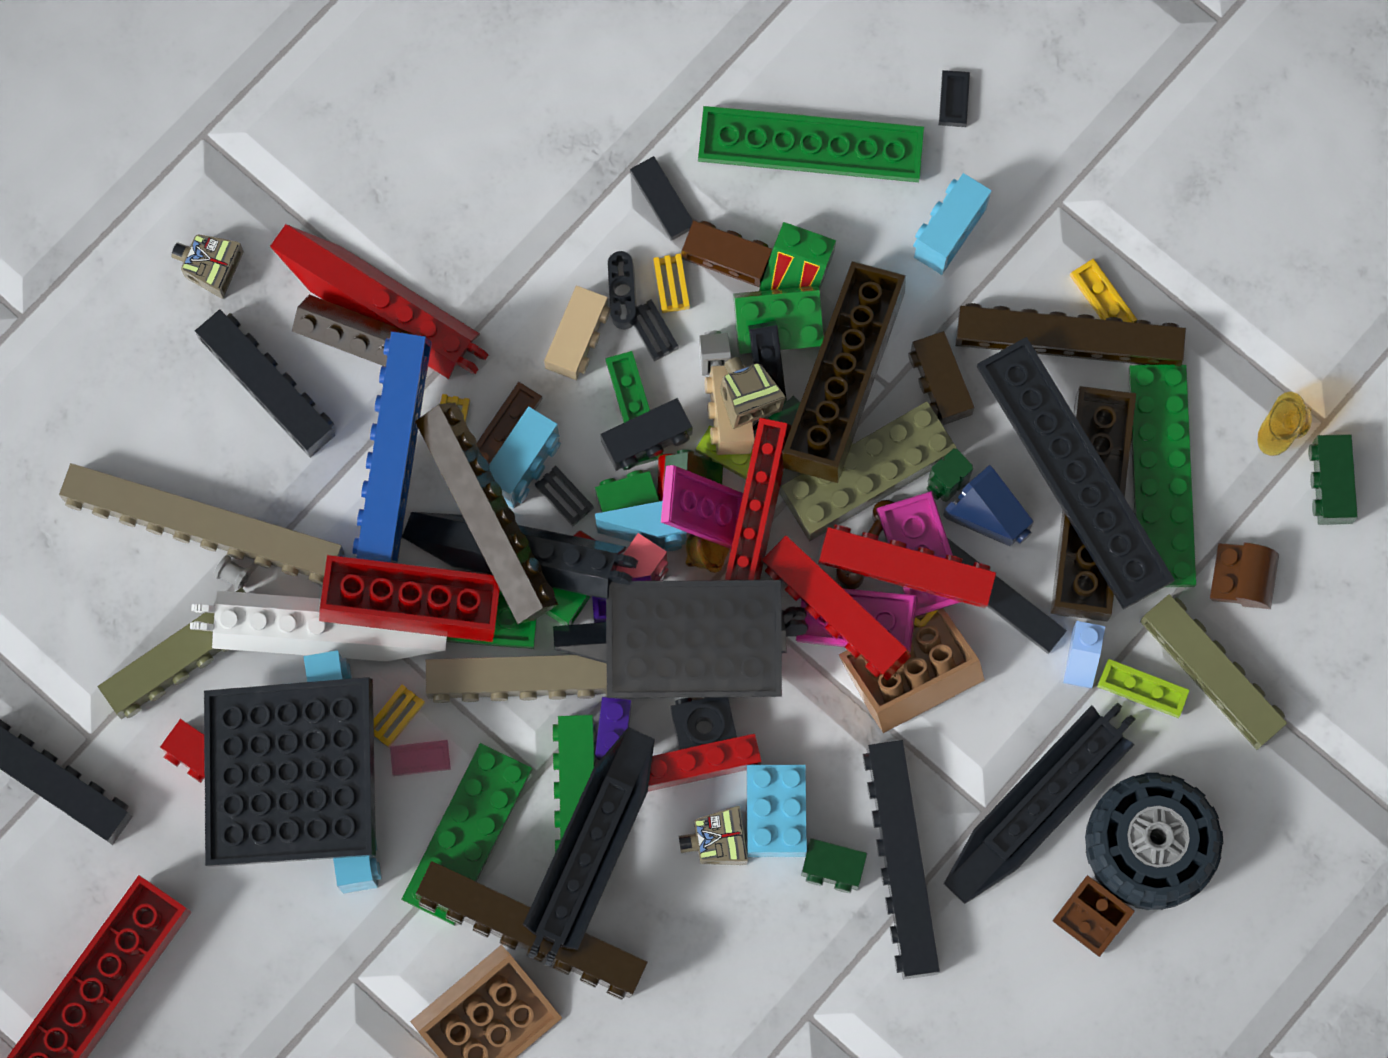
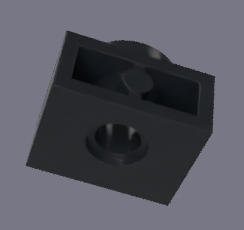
M691 697L676 700V705L670 706L679 750L737 737L728 697H704V699L692 701ZM701 721H707L713 728L709 733L702 734L696 729L697 724Z

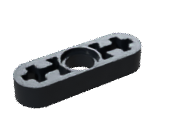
M617 251L609 257L607 263L610 314L613 324L617 328L629 329L637 322L634 264L630 254L624 251ZM621 261H624V276H619L617 267ZM620 285L630 287V291L626 295L619 296L615 293V289ZM625 304L628 314L626 319H621V305Z

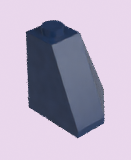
M991 465L987 466L972 479L958 496L959 501H951L943 513L947 520L1007 546L1013 545L1016 541L1021 544L1032 534L1030 529L1034 521Z

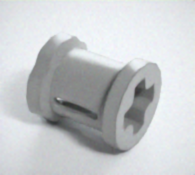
M225 555L217 565L214 577L216 579H224L234 585L235 590H239L248 582L252 572L250 568L244 569L231 561L230 556Z

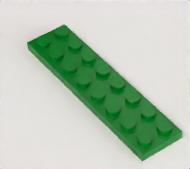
M703 106L698 162L919 183L924 127Z
M1130 365L1129 392L1136 393L1131 436L1134 513L1175 579L1173 583L1166 587H1195L1196 565L1186 365H1181V367L1175 365Z

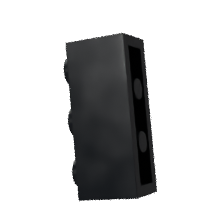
M676 398L601 433L600 437L601 443L615 471L621 468L625 471L635 467L639 463L638 460L644 457L654 458L662 454L664 448L672 444L679 446L686 443L690 439L689 436L692 435L693 427L681 403Z

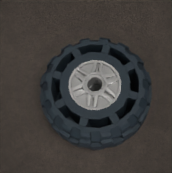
M1154 772L1131 776L1120 781L1110 788L1098 801L1086 827V856L1088 864H1090L1094 872V877L1100 885L1121 901L1138 909L1163 910L1189 901L1211 881L1221 860L1222 845L1224 844L1223 831H1221L1218 820L1219 816L1214 806L1210 805L1205 798L1206 795L1197 787L1191 786L1184 781L1185 779L1174 775L1169 776ZM1150 835L1157 837L1160 845L1152 843Z

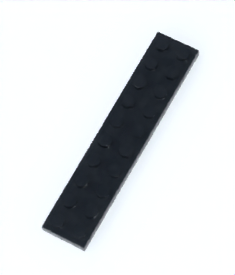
M1025 337L977 364L979 372L1122 609L1130 607L1173 583L1175 579L1028 338Z

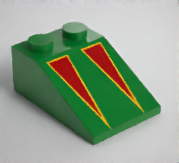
M783 222L759 291L817 286L820 290L835 252L836 240Z

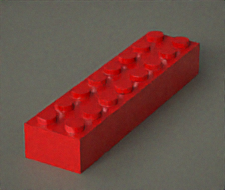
M138 875L7 1058H88L192 912Z

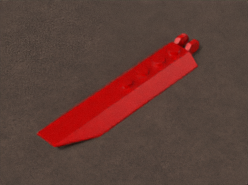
M287 224L284 225L270 245L271 249L303 285L319 298L413 333V335L427 337L432 342L428 367L447 379L451 377L457 365L471 374L478 372L479 369L473 362L463 358L467 351L481 360H486L489 356L486 351L472 343L479 337L480 333L342 246Z

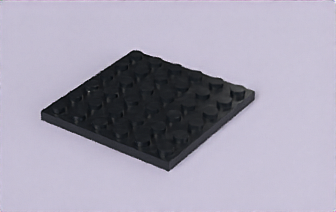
M364 677L204 691L205 866L216 867L376 856L372 678Z

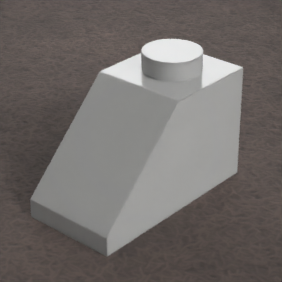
M713 330L705 332V335H699L702 376L710 375L712 366H724L731 359L728 333L721 334V331Z

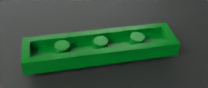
M633 351L605 358L623 422L625 423L650 411ZM663 453L654 458L644 457L638 460L639 463L636 466L656 461Z

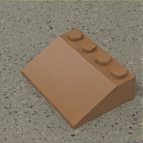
M944 608L939 609L925 626L918 628L914 625L910 651L911 657L888 681L882 675L876 678L865 667L868 662L861 655L856 659L848 650L839 654L840 660L867 709L883 733L985 681L980 660ZM926 614L917 616L916 618L921 621L926 616Z
M500 945L410 1022L439 1058H516L560 1021L562 1017L511 954Z

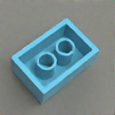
M964 173L958 181L953 179L946 189L945 193L947 195L943 203L940 201L936 203L930 215L932 217L928 225L923 223L915 235L917 239L913 245L916 248L914 258L943 275L986 211L992 190Z
M529 406L489 464V469L495 481L500 485L507 505L512 508L515 507L517 502L521 504L526 499L530 491L527 487L533 479H539L545 469L543 463L548 456L553 457L561 445L559 442L558 424Z
M747 765V857H806V765Z

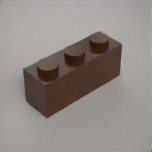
M693 220L681 250V258L760 288L772 249L768 248L769 246L760 240H753L752 242L742 238V235L735 231L727 230V232L716 229V226L710 222L701 221L699 223Z

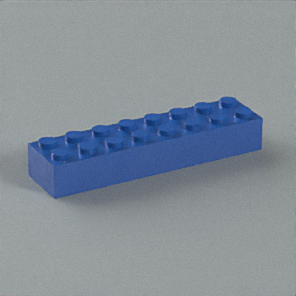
M391 332V337L385 339L383 353L387 355L386 367H381L379 383L383 384L382 395H377L375 401V412L379 413L377 424L373 423L371 427L370 440L374 441L373 452H368L366 469H370L368 481L364 480L361 492V497L365 498L364 509H359L357 526H361L359 538L355 537L352 550V553L357 555V559L398 563L418 435V427L415 421L421 416L432 342L425 336Z

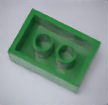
M817 286L733 293L739 354L751 353L748 325L776 321L778 326L780 350L821 346L824 338L820 290Z

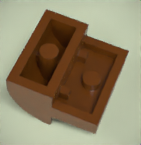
M1244 542V545L1218 543L1210 599L1217 602L1238 603L1243 607L1271 609L1279 553L1269 547Z
M1087 875L1052 921L1100 957L1135 911Z

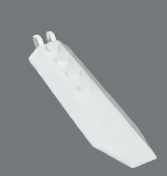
M217 591L215 606L192 604L191 609L195 613H215L214 624L200 621L190 623V629L213 631L212 648L306 656L338 650L342 658L385 662L446 651L447 637L321 622L319 621L321 602L319 598Z

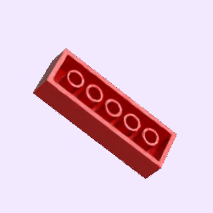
M327 555L319 621L493 642L500 588L494 576L488 574Z

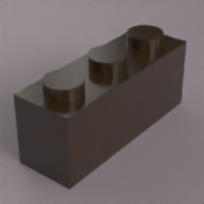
M942 331L913 341L911 352L908 353L910 363L913 368H918L921 376L918 378L920 388L923 394L928 393L931 401L929 405L941 424L946 425L971 416L975 407L945 332Z

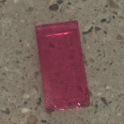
M448 740L390 746L393 776L451 770Z

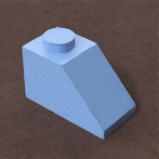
M1076 621L1072 630L1063 683L1092 689L1101 654L1105 626Z

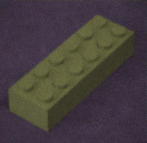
M926 401L852 444L838 483L802 473L781 485L780 495L810 542L825 533L828 527L834 528V525L841 524L930 472L932 466L939 460H943L947 453L953 448L957 449V447Z

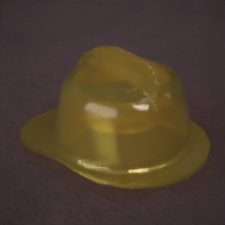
M1295 392L1283 393L1277 398L1258 431L1257 441L1260 450L1264 454L1269 456L1280 455L1291 446L1295 439L1302 438L1310 430L1312 424L1311 408L1305 405L1303 398Z
M690 534L686 540L687 558L685 563L689 567L695 566L696 568L707 569L710 572L717 573L721 571L730 549Z

